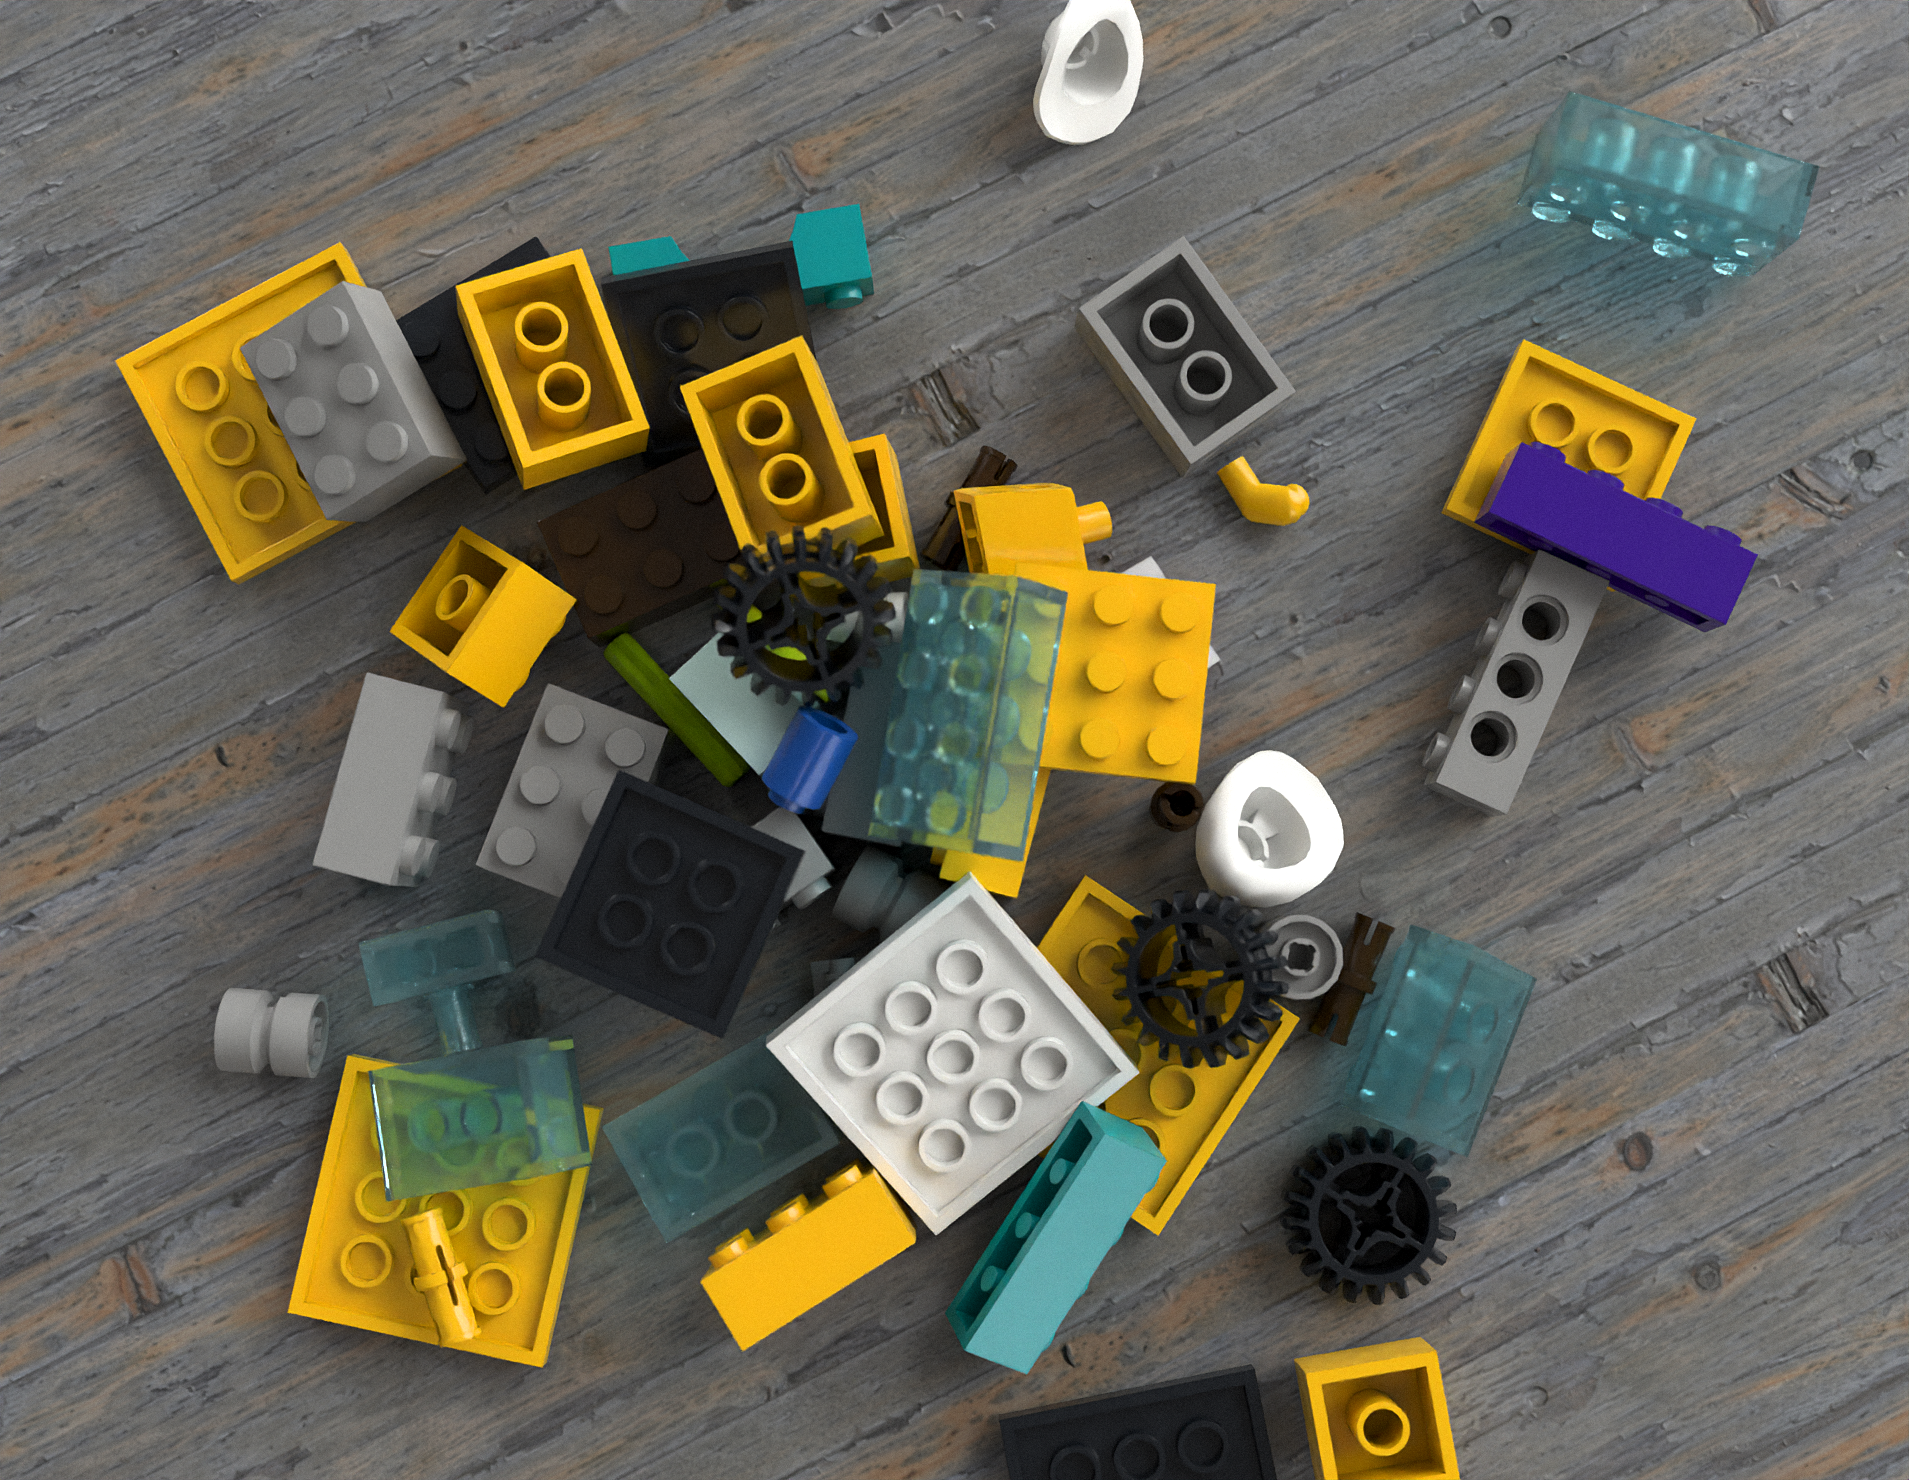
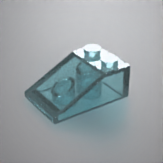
M572 1035L524 1040L368 1071L386 1202L544 1176L592 1166Z

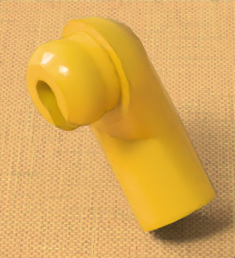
M1244 456L1232 461L1217 472V475L1242 515L1251 522L1286 526L1296 523L1308 511L1310 504L1309 496L1303 487L1298 484L1281 486L1260 483Z

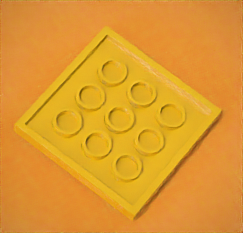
M341 242L115 360L228 576L236 584H241L356 523L326 519L240 350V347L342 281L367 287L347 249ZM461 463L460 465L456 466L455 468L451 469V470L448 471L447 473L443 474L442 476H444V475L450 473L451 471H453V470H455V469H457V468L463 466L462 463Z
M1084 875L1036 948L1138 1067L1139 1074L1097 1107L1142 1127L1167 1160L1160 1171L1157 1183L1150 1192L1145 1194L1131 1215L1132 1219L1159 1236L1300 1018L1272 999H1269L1270 1002L1277 1005L1283 1011V1015L1277 1021L1260 1019L1267 1028L1269 1038L1265 1042L1258 1044L1247 1039L1249 1055L1245 1058L1236 1060L1227 1053L1225 1065L1215 1068L1209 1067L1204 1057L1200 1065L1194 1068H1185L1183 1066L1180 1053L1173 1060L1164 1061L1158 1058L1159 1040L1148 1046H1142L1140 1043H1137L1139 1032L1144 1026L1143 1023L1125 1025L1121 1021L1124 1013L1132 1009L1130 999L1120 1001L1111 996L1117 988L1127 987L1126 976H1118L1110 969L1114 963L1129 961L1130 955L1123 952L1117 942L1121 937L1139 938L1130 920L1136 915L1145 914ZM1176 935L1168 941L1162 951L1158 963L1157 976L1165 973L1171 967L1173 961L1172 943L1178 941ZM1206 970L1192 971L1190 978L1180 979L1176 984L1178 986L1186 984L1204 986L1208 985V979L1221 977L1224 972L1206 973ZM1243 980L1234 983L1227 991L1225 996L1227 1013L1221 1015L1223 1025L1229 1021L1239 1006L1243 994ZM1161 996L1167 1009L1178 1021L1196 1030L1194 1020L1187 1019L1184 1006L1178 999L1172 996ZM1055 1141L1038 1155L1045 1158Z
M357 1054L347 1055L287 1313L439 1345L438 1334L424 1291L417 1292L413 1279L419 1275L400 1220L441 1206L443 1210L442 1216L457 1262L464 1261L468 1274L462 1278L477 1325L481 1329L480 1334L447 1347L543 1368L547 1363L604 1108Z

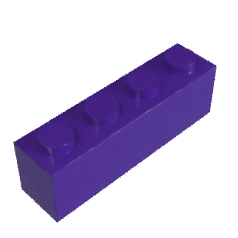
M1521 442L1506 454L1474 523L1533 551L1540 549L1609 580L1608 587L1704 633L1726 625L1758 554L1740 546L1742 542L1740 537L1717 526L1707 525L1703 529L1681 518L1683 511L1665 500L1649 497L1644 501L1623 491L1624 483L1611 474L1599 470H1589L1588 473L1565 463L1566 456L1558 449L1547 444L1531 442L1530 445Z

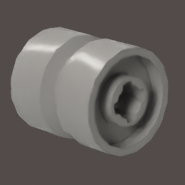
M869 844L858 858L843 885L833 908L832 917L862 933L872 927L879 929V938L882 943L950 888V885L920 869L908 875L903 873V860Z
M1280 915L1263 922L1255 930L1256 934L1274 930L1279 935L1278 940L1274 945L1266 948L1269 957L1285 956L1288 960L1286 967L1272 970L1273 981H1283L1290 987L1287 994L1278 996L1294 1000L1312 999L1327 992L1338 980L1343 966L1342 945L1335 931L1323 920L1309 915Z
M229 988L220 1003L214 1031V1056L219 1071L260 1074L267 1064H270L275 1075L315 1078L320 1072L324 1061L329 1034V1009L325 995L291 992L286 997H280L275 1002L270 991Z

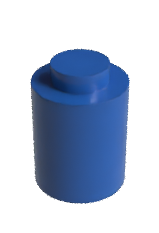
M799 706L762 775L763 782L770 788L768 797L780 807L798 814H802L805 808L820 809L858 740L856 732L841 720L813 707L809 709L807 706Z

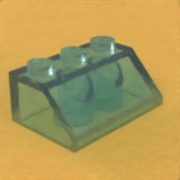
M1411 924L1404 943L1396 951L1393 971L1381 1001L1372 1012L1370 1029L1357 1062L1348 1073L1346 1090L1340 1105L1468 1157L1537 979L1474 945Z

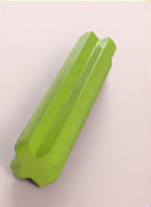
M623 633L616 637L604 650V658L722 785L731 787L748 772L750 765L669 679L670 677L630 634Z

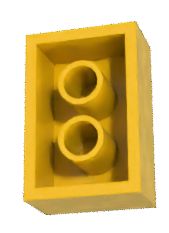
M582 248L455 286L458 316L523 490L646 451L650 427Z
M802 336L680 386L740 549L747 543L755 546L762 554L766 553L768 550L765 534L770 530L776 531L782 545L793 543L791 532L793 526L797 524L804 527L806 542L815 543L817 533L821 528L831 529L833 536L832 549L834 550L848 537L854 539L858 546L885 535L818 363Z
M858 1158L852 1160L825 1178L826 1183L822 1185L825 1192L808 1202L805 1195L800 1193L770 1213L771 1217L765 1221L768 1228L753 1236L748 1227L714 1248L716 1252L708 1257L711 1266L700 1282L742 1352L916 1243L917 1224L896 1190L872 1163L863 1167Z

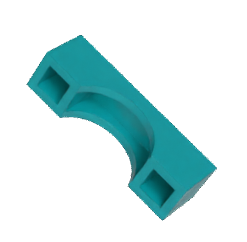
M853 204L797 214L789 241H793L806 306L825 303L829 309H844L862 303V296L874 294L860 205ZM672 236L608 247L613 275L690 261L679 249Z

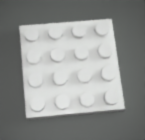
M971 871L766 1037L768 1049L935 1235H938L1054 1142L1081 1101L1097 1107L1140 1073L1136 1063L992 895L985 890Z

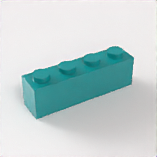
M1080 1102L945 1312L964 1351L1024 1374L1029 1373L1040 1354L1051 1345L1057 1328L1074 1302L1085 1293L1090 1278L1109 1249L1121 1238L1126 1223L1145 1194L1150 1192L1157 1183L1160 1171L1167 1162L1142 1127L1089 1103Z

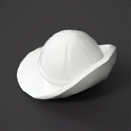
M1069 0L1064 12L1052 20L1042 43L1041 64L1043 68L1033 98L1035 118L1047 137L1069 145H1084L1112 133L1130 113L1137 96L1143 65V39L1139 21L1130 0Z
M1272 750L1259 751L1242 760L1223 778L1204 808L1196 829L1195 841L1196 859L1209 888L1215 890L1217 894L1224 898L1229 895L1239 897L1241 905L1262 908L1291 902L1320 884L1332 873L1344 846L1341 818L1318 778L1292 757Z

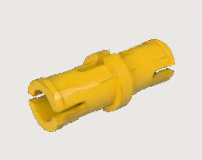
M441 1206L400 1220L419 1275L413 1279L417 1292L424 1291L438 1334L440 1348L460 1343L481 1333L462 1278L468 1274L464 1261L457 1262L442 1216L443 1210Z

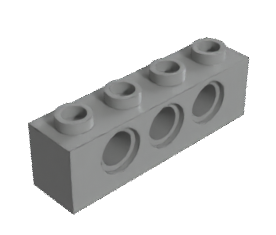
M1540 549L1524 558L1522 563L1517 560L1512 562L1498 591V595L1506 599L1497 620L1489 617L1482 626L1475 641L1473 652L1481 656L1471 677L1463 675L1450 697L1447 709L1455 712L1449 728L1445 735L1438 732L1434 736L1423 758L1422 767L1429 770L1423 786L1490 817L1506 815L1604 596L1610 582L1609 580ZM1526 609L1536 610L1544 616L1547 622V634L1543 640L1530 637L1524 630L1522 618ZM1501 666L1512 667L1519 673L1522 679V690L1517 698L1508 697L1499 689L1497 673ZM1477 722L1487 724L1496 734L1497 746L1490 757L1478 753L1472 745L1471 732Z

